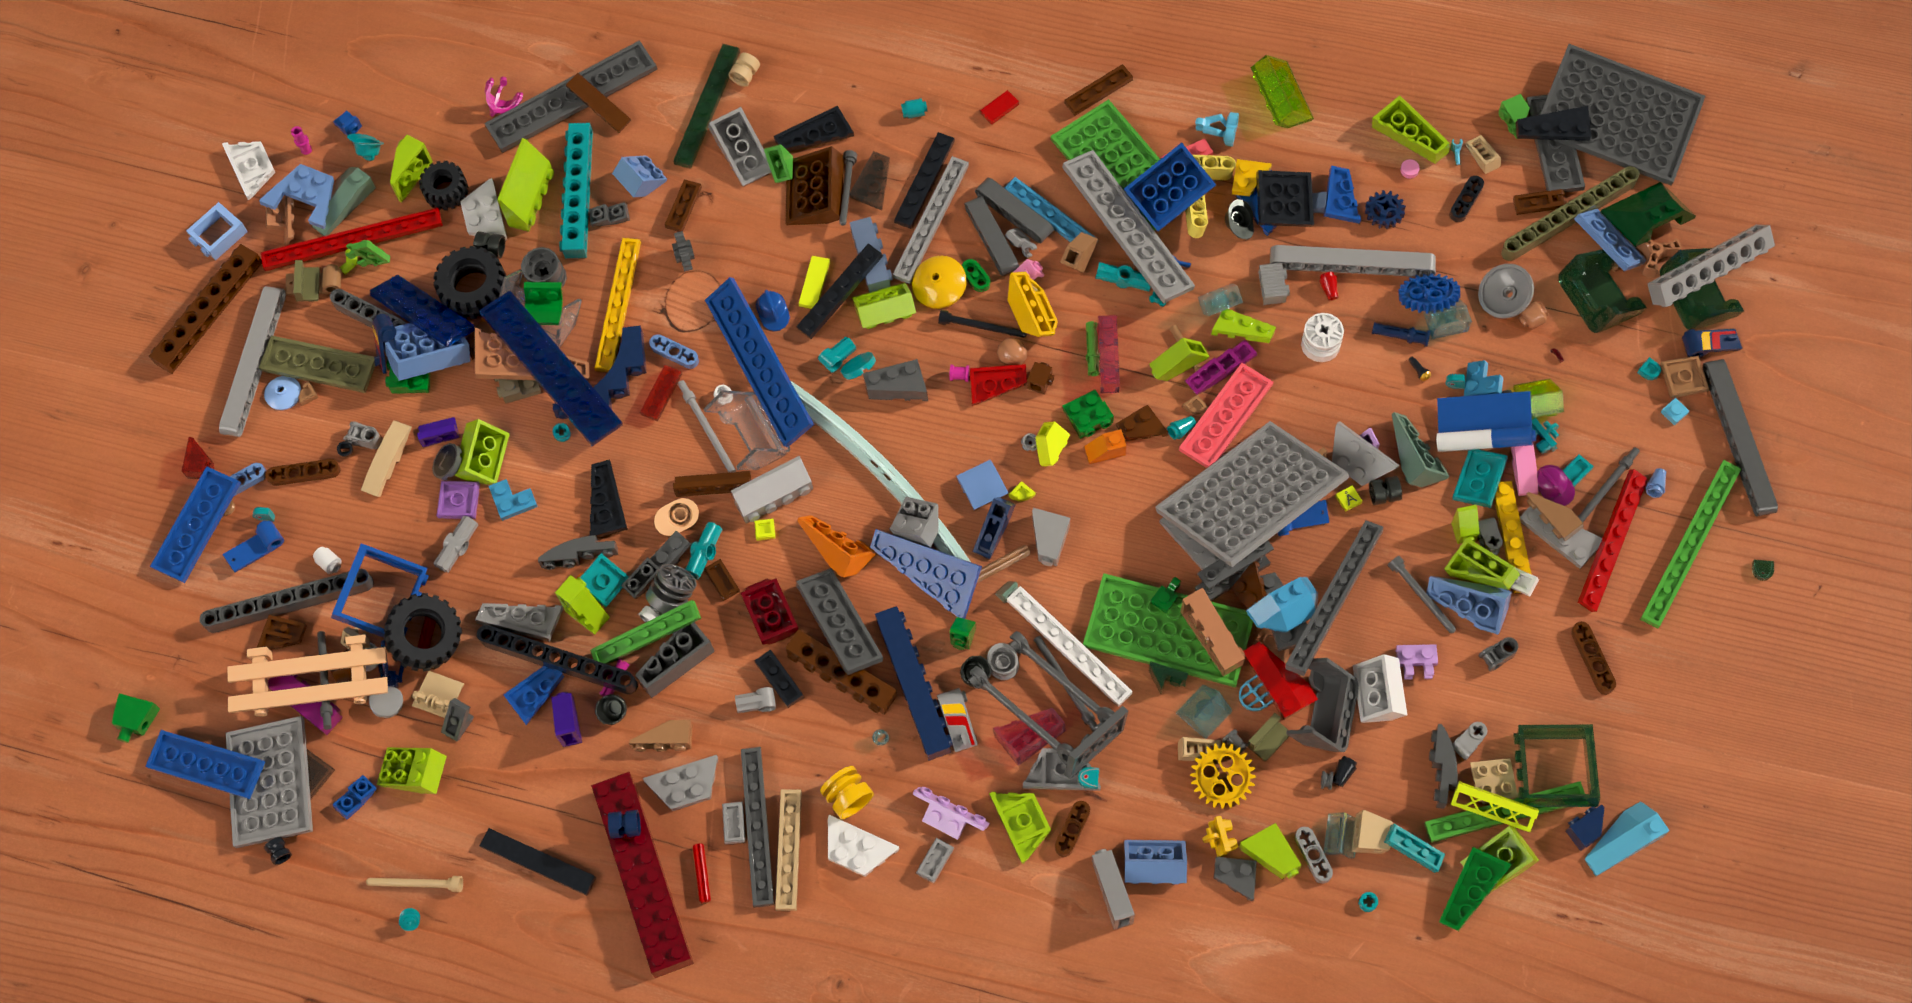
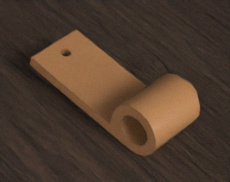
M327 265L323 268V273H320L319 294H331L333 290L341 289V269L336 265ZM294 273L286 274L285 294L294 295Z

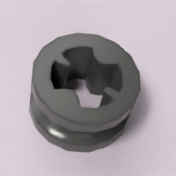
M1322 771L1321 789L1327 787L1328 790H1331L1333 772L1327 774L1325 771Z

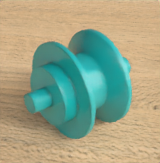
M407 908L400 913L399 925L403 930L413 931L419 926L420 913L416 909Z

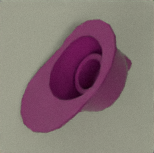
M1545 465L1537 471L1538 491L1545 499L1563 506L1571 503L1575 496V488L1570 479L1558 466Z

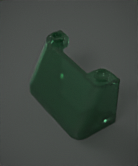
M1712 248L1679 250L1662 265L1660 276ZM1715 279L1714 282L1701 286L1700 290L1687 294V297L1673 302L1683 325L1688 330H1697L1726 321L1744 312L1737 299L1725 301Z
M1603 249L1576 255L1560 272L1558 277L1561 287L1593 333L1603 332L1640 315L1647 308L1639 297H1631L1628 300L1625 298L1609 274L1614 265V260Z

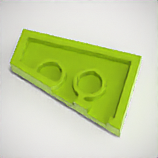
M1223 308L1212 329L1211 335L1218 336V333L1227 334L1228 338L1241 336L1249 341L1270 343L1276 327Z

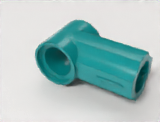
M844 337L831 349L827 348L821 352L818 360L833 373L857 349L849 337Z

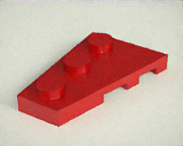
M1026 364L970 368L972 406L1027 385Z

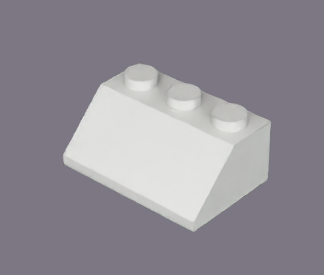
M1383 654L1353 665L1354 677H1356L1359 685L1357 700L1360 721L1362 723L1392 721L1407 716L1399 658Z

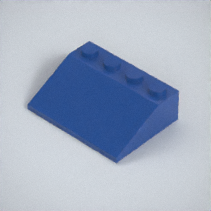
M1181 142L1125 187L1124 191L1159 232L1214 188L1216 184Z

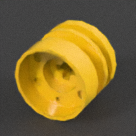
M848 766L838 771L820 789V793L823 797H826L828 803L834 802L832 808L840 819H846L856 814L874 796V792L866 782L860 783L862 777L860 774H856L857 770L854 766Z

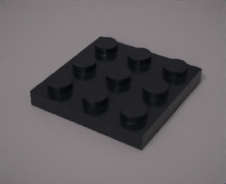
M1258 170L1256 172L1259 225L1312 227L1314 225L1311 172Z

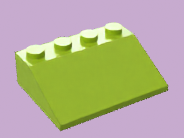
M524 138L520 142L497 200L508 226L529 232L531 226L535 224V215L542 206V198L547 193L548 182L553 178L554 170L550 161Z

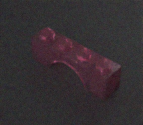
M1117 315L1098 316L1100 393H1119Z

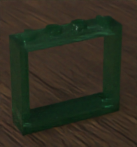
M1593 724L1518 725L1517 733H1514L1513 738L1514 745H1518V751H1515V762L1519 763L1520 768L1517 769V781H1521V787H1518V798L1522 799V803L1532 807H1598L1600 789ZM1525 739H1583L1588 794H1529Z

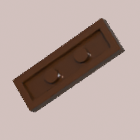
M684 179L665 222V228L677 232L684 231L701 191V184Z

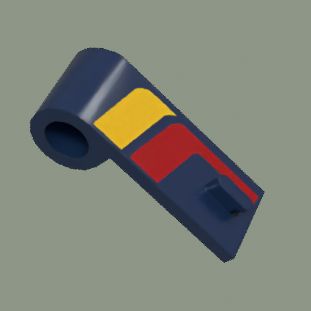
M379 314L372 321L377 355L374 357L375 366L379 365L383 374H386L383 342L392 340L396 336L397 331L388 315Z
M1691 329L1682 336L1688 357L1699 356L1701 358L1708 352L1742 349L1736 329L1699 331Z

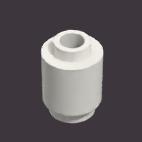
M320 547L314 552L313 558L315 563L326 573L332 574L339 571L342 560L329 548Z

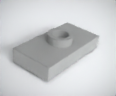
M743 802L722 804L725 845L745 843Z
M936 838L916 874L934 884L952 854L954 847Z

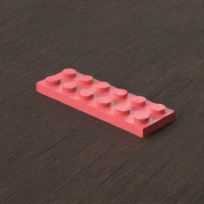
M1241 363L1181 444L1179 451L1206 468L1220 459L1273 386V381Z

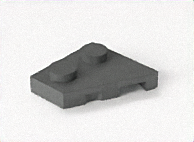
M1216 857L1214 879L1222 884H1226L1231 890L1247 897L1249 901H1254L1257 861Z

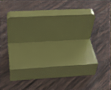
M295 260L293 291L296 302L318 301L320 269L318 267H304L302 260Z
M1276 713L1248 741V748L1263 761H1267L1289 737L1286 734L1288 729L1280 723L1281 717Z

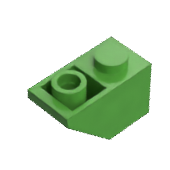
M1521 94L1502 101L1498 111L1500 118L1506 122L1509 132L1516 139L1517 119L1526 118L1530 108Z

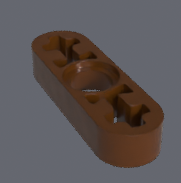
M1085 801L1074 803L1055 843V851L1059 856L1067 857L1074 850L1090 815V806ZM1082 806L1085 808L1086 814L1082 813L1078 821L1076 819L1078 815L1076 808L1080 809ZM1069 824H1076L1079 830L1077 833L1071 834L1067 831V826ZM1063 835H1066L1068 838H1070L1068 841L1069 850L1065 849L1064 851H1061V846L1059 844L1063 845L1066 840V837Z

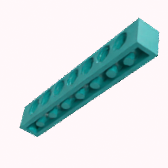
M569 123L568 130L565 131V138L568 143L564 148L567 161L564 162L566 177H563L565 193H562L564 209H561L563 225H560L562 241L559 242L560 252H563L565 259L587 258L593 130L590 123Z

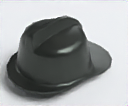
M1237 199L1232 201L1225 214V223L1238 238L1250 239L1254 232L1253 211L1249 204L1243 200Z

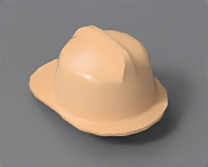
M677 499L657 511L654 519L655 527L659 533L666 536H671L675 531L680 533L696 523L699 516L698 507L690 499Z

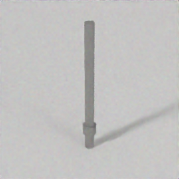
M684 380L679 381L678 386L684 394L685 402L692 408L727 471L736 472L735 467L697 404L693 391L689 390Z

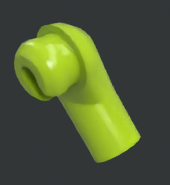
M347 249L345 253H349L351 250ZM346 256V263L339 267L344 275L357 266L358 256L354 259Z

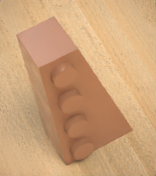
M1201 588L1183 598L1180 613L1222 676L1241 667L1244 664L1245 654L1241 647L1236 645L1233 635L1226 628L1205 590Z

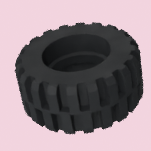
M470 246L468 249L461 247L459 251L453 250L450 252L451 255L445 256L442 259V264L439 263L436 267L437 271L434 273L433 278L435 281L433 283L436 293L447 311H450L454 316L459 314L460 318L467 319V317L477 319V316L484 317L486 313L494 312L496 310L495 307L503 303L502 298H505L507 295V276L499 259L492 252H487L482 247L477 249L476 246ZM481 273L486 275L483 285L475 291L463 293L455 290L460 279L468 274Z
M422 593L421 596L413 594L408 599L403 598L398 605L392 608L384 627V642L387 644L386 649L388 653H392V658L396 662L400 661L401 666L405 668L407 666L412 667L414 671H418V669L429 671L430 668L434 667L436 669L441 664L450 660L461 640L462 628L460 627V617L456 616L457 611L454 607L450 608L448 606V601L445 599L443 601L439 600L437 595L429 597L428 593ZM416 616H425L433 619L441 629L440 641L434 647L428 649H421L411 645L404 636V627L408 620Z

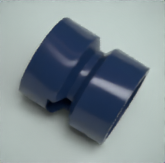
M638 809L627 810L625 814H622L621 811L608 813V829L611 839L623 838L624 834L628 837L640 836L641 823Z

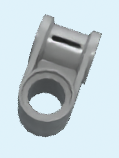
M354 421L350 422V429L347 435L344 436V441L349 442L351 445L375 450L379 448L383 439L374 427Z
M1482 722L1472 723L1452 744L1454 751L1465 761L1487 735L1485 724ZM1477 730L1480 732L1478 735L1473 734Z

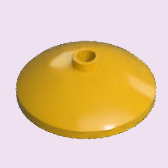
M934 256L923 261L917 267L912 278V290L917 300L924 306L932 309H943L956 303L963 295L967 283L966 274L963 267L955 259L948 256Z

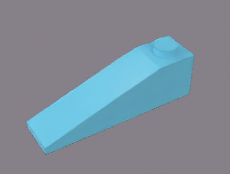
M1640 801L1619 816L1584 860L1595 876H1598L1663 838L1670 830L1657 812Z

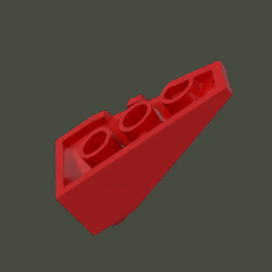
M1260 641L1243 651L1283 720L1318 700L1308 682L1297 673L1285 669L1286 663Z

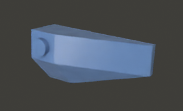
M1430 576L1427 588V595L1446 608L1449 607L1458 613L1459 617L1466 618L1472 622L1473 626L1494 634L1500 633L1509 608L1512 591L1484 584Z

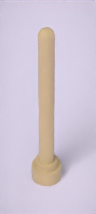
M452 876L448 880L368 878L366 884L368 886L448 888L452 892H461L463 889V877Z

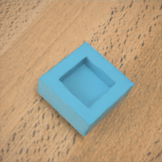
M1675 398L1662 409L1661 413L1673 425H1676L1689 413V410Z

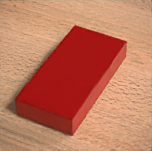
M1007 90L982 108L980 113L993 125L1017 107L1019 101Z

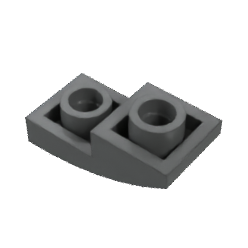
M625 202L610 207L603 204L588 209L591 226H607L630 221L628 206Z

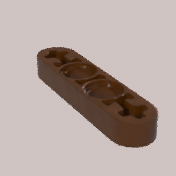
M325 459L271 467L266 471L265 478L271 485L279 486L334 478L339 475L341 468L336 460ZM333 465L334 468H332V471L329 472L328 469H330V466ZM316 467L317 472L314 475H309L308 470ZM292 470H298L296 477H289V473ZM277 473L278 476H276L273 480L272 477H274V474Z
M1582 621L1577 622L1572 628V637L1597 690L1601 694L1608 695L1615 689L1616 680L1589 624ZM1579 628L1585 630L1583 635L1582 633H1577ZM1592 645L1595 652L1592 654L1587 653L1584 650V646ZM1593 663H1601L1603 670L1599 672L1594 670ZM1604 680L1606 683L1611 684L1609 689L1606 686H1602Z

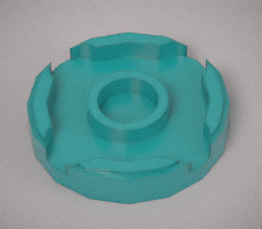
M872 352L862 353L849 360L841 368L840 372L848 380L857 378L863 374V370L866 368L870 370L875 364L876 359Z

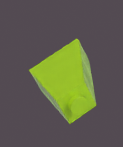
M1181 338L1149 365L1156 379L1168 381L1207 360L1209 355L1201 342Z
M1276 823L1240 842L1239 848L1242 852L1280 879L1286 877L1291 879L1299 874L1298 870H1300L1301 863Z

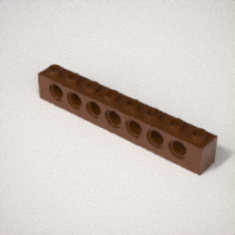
M242 244L233 250L228 260L210 278L208 284L198 293L192 304L187 306L186 311L175 321L174 326L163 336L160 343L152 349L149 357L154 364L171 374L174 373L260 267L262 260L258 253Z

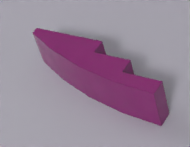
M1244 339L1232 350L1229 348L1218 358L1214 357L1187 378L1185 382L1198 395L1231 375L1241 363L1246 364L1257 356V352Z

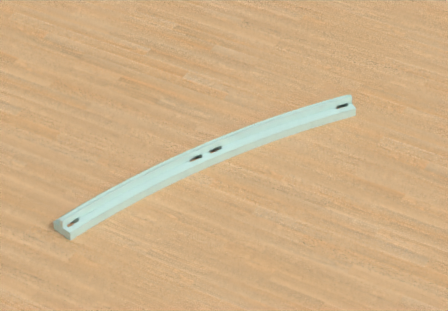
M791 381L812 421L860 461L901 505L905 497L924 500L893 465L857 431L824 404ZM872 460L878 466V468H876L870 461ZM884 474H886L891 480L889 481V480L884 476ZM938 518V533L933 542L934 546L938 551L971 562L952 534Z

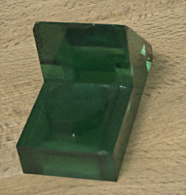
M1150 661L1149 673L1160 694H1162L1166 681H1169L1171 685L1176 687H1185L1188 673Z

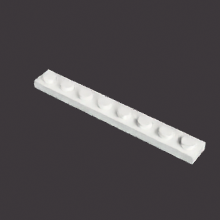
M1021 586L1007 598V602L1114 704L1119 707L1132 695L1131 689Z

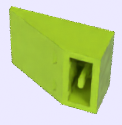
M387 747L377 785L421 794H436L447 756L432 748Z

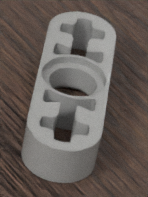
M1309 827L1299 828L1295 834V841L1314 879L1321 884L1329 882L1333 875V870L1314 832ZM1302 832L1305 835L1309 834L1307 840L1310 846H1308L1306 849H1304V847L1307 846L1306 841L1304 839H1300ZM1316 850L1320 855L1319 859L1311 860L1308 857V852ZM1323 861L1320 865L1322 870L1328 872L1326 878L1318 875L1320 869L1317 864Z

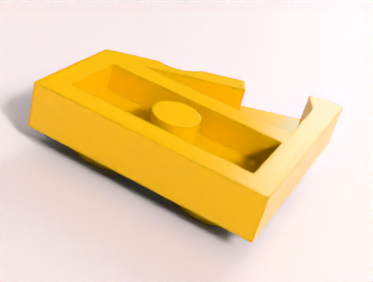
M1237 159L1232 194L1250 197L1257 186L1256 172L1258 170L1270 171L1272 163Z

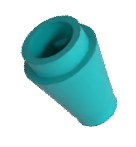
M1192 416L1171 422L1167 427V431L1172 439H1181L1196 425V421Z

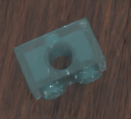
M1235 284L1226 285L1198 297L1203 314L1207 316L1243 303L1238 286Z

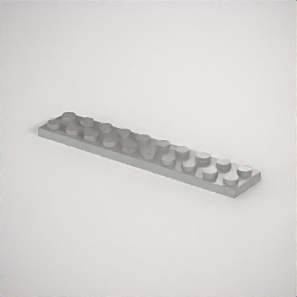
M1094 150L1063 163L1062 168L1163 304L1194 289V283Z

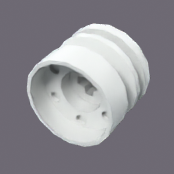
M1328 313L1315 314L1308 319L1305 324L1301 347L1309 359L1316 362H1327L1337 356L1344 334L1341 321Z

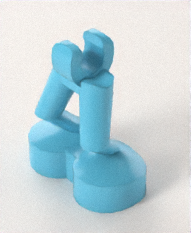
M1230 112L1227 121L1222 114L1205 117V119L1197 118L1195 128L1197 131H1203L1204 134L1223 137L1225 146L1233 147L1239 113ZM1221 121L1226 129L1222 131L1211 127L1210 124Z

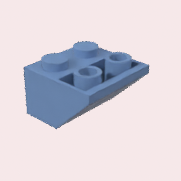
M645 155L621 157L612 173L633 197L647 196L667 181L663 172Z

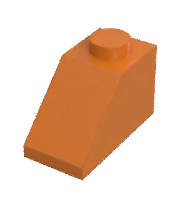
M1120 429L1100 435L1086 444L1084 449L1089 464L1125 456L1127 446Z

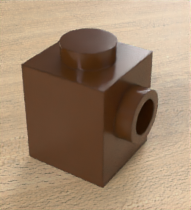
M1034 362L1027 379V389L1045 395L1048 385L1051 386L1054 381L1055 375H1052V367L1044 362Z

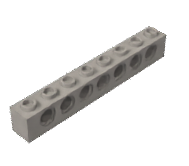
M1756 224L1647 283L1653 305L1671 306L1677 299L1687 297L1688 293L1700 290L1701 286L1714 282V279L1727 275L1728 271L1740 268L1741 264L1750 262L1756 256L1767 253L1768 249L1775 246L1770 225Z

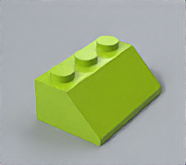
M906 283L852 297L862 328L871 329L876 327L877 324L892 323L894 319H906L916 313L912 294Z
M480 419L466 423L460 445L462 462L455 476L469 482H479L488 485L497 483L510 433Z

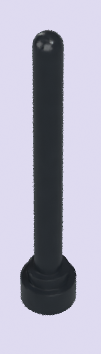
M941 309L938 324L955 323L1022 338L1027 336V333L1022 332L1020 329L953 316L947 310Z

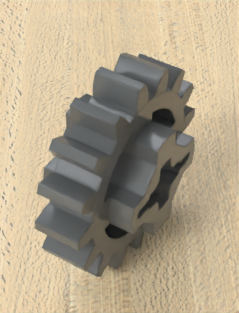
M683 231L674 233L676 243L672 244L676 263L681 262L684 272L693 270L691 260L695 259L691 242L690 240H685Z

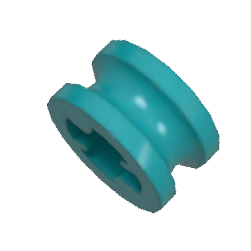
M558 423L554 426L552 432L557 441L565 442L570 438L571 432L566 424ZM561 429L564 430V435L562 436L559 434Z
M1365 892L1359 899V907L1365 912L1375 910L1378 905V897L1372 892ZM1367 897H1370V901L1373 900L1374 902L1370 907H1367V903L1364 904L1363 902Z

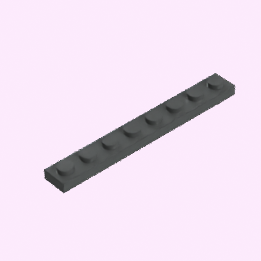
M761 747L741 749L752 900L753 907L755 908L774 905L762 750Z

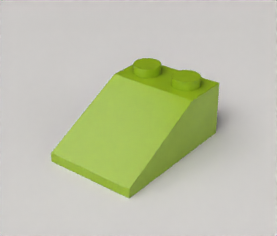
M406 135L398 143L390 184L401 203L420 180L421 173H425L424 169L429 168V165L433 163L425 144L409 135Z
M1508 826L1478 848L1485 853L1512 864L1491 892L1522 874L1539 861L1517 829L1512 826ZM1468 856L1460 862L1463 867L1467 861Z

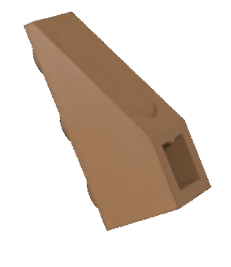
M1526 493L1528 497L1527 503L1533 510L1537 508L1540 511L1539 517L1546 525L1548 523L1551 524L1554 528L1552 532L1558 539L1563 538L1564 541H1567L1584 527L1582 521L1570 508L1533 493Z
M669 720L629 740V744L632 749L639 752L646 751V749H654L660 752L666 751V749L686 751V749L692 748L693 726L690 720Z

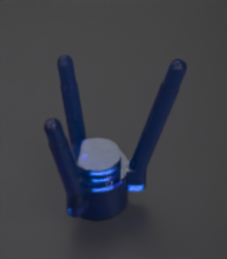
M384 640L381 641V647H385ZM388 661L383 665L378 664L381 678L387 677L388 686L398 688V683H403V666L400 665L397 675L396 671H389Z

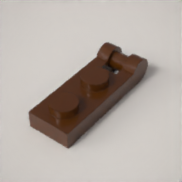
M1563 189L1514 195L1513 197L1517 215L1556 210L1567 203L1564 200L1565 193Z

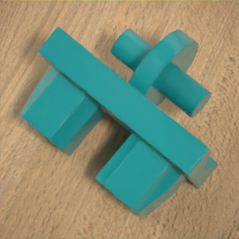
M1534 418L1532 420V430H1536V437L1539 435L1543 439L1536 444V448L1541 454L1549 450L1554 452L1558 449L1556 447L1557 443L1550 435L1555 439L1559 437V434L1556 432L1559 425L1557 423L1551 425L1546 421L1543 423L1547 428L1545 430L1540 422Z

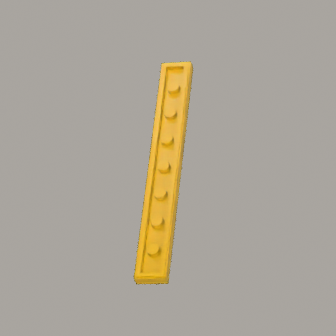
M622 238L594 367L595 371L608 372L617 358L641 245L640 239Z

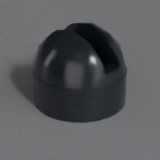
M346 441L340 442L337 446V452L342 457L351 456L353 446ZM341 449H350V451L342 452Z

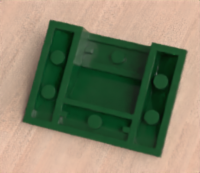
M1661 182L1601 210V213L1635 247L1651 240L1653 229L1675 220L1679 225H1682L1696 217Z

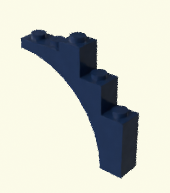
M641 325L622 328V342L619 354L613 366L601 381L580 396L552 404L556 418L585 417L588 414H592L593 419L597 421H606L613 418L611 398L621 399L625 396H630L628 376H640L647 373L644 333Z

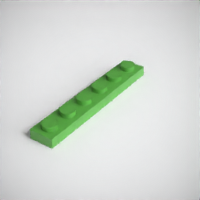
M691 600L591 649L592 657L595 661L610 664L700 620L701 616L695 601Z

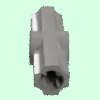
M468 516L462 517L454 532L446 536L443 542V549L434 561V566L443 572L449 573L458 557L462 556L468 549L469 540L478 527L476 521Z

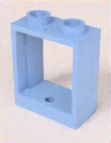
M219 202L186 230L190 236L188 240L195 247L199 245L201 252L206 257L211 256L215 261L248 232L243 223ZM221 217L231 228L209 246L199 236Z

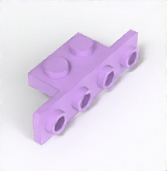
M918 787L913 792L914 796L930 803L922 822L957 840L960 838L966 823L982 831L988 828L990 824L985 821L986 819L983 816L971 814L967 808L950 803L948 798L933 794L929 788Z

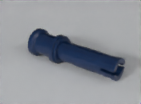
M1374 322L1372 334L1407 340L1409 344L1413 342L1424 344L1425 347L1428 346L1431 330H1427V332L1416 330L1415 327L1406 329Z

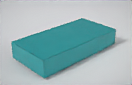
M1579 454L1563 472L1575 487L1594 466Z

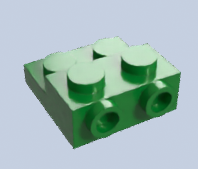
M387 359V370H390V373L385 378V384L392 394L429 393L430 373L399 381Z
M1096 390L1062 405L1064 413L1080 439L1085 436L1090 437L1101 428L1106 429L1114 422V415L1106 402L1102 401Z

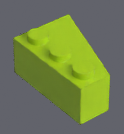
M1469 538L1465 539L1444 568L1450 577L1506 590L1511 588L1520 575L1513 565Z
M570 575L555 594L565 612L595 635L610 617L590 593V590L586 587L587 584L581 578L575 579Z

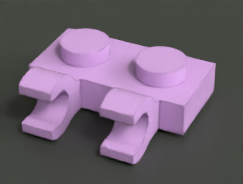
M1436 644L1396 646V658H1399L1400 667L1404 669V680L1413 679V666H1423L1424 679H1433V666L1438 665Z

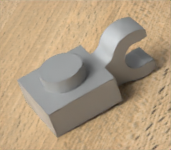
M1018 228L1007 231L1005 237L1009 239V242L1013 246L1021 247L1025 257H1032L1029 248L1035 250L1037 246L1030 242V238Z

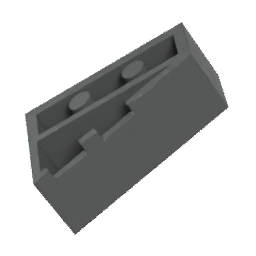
M918 359L863 373L869 399H904L905 401L921 399L922 401H928L927 389Z

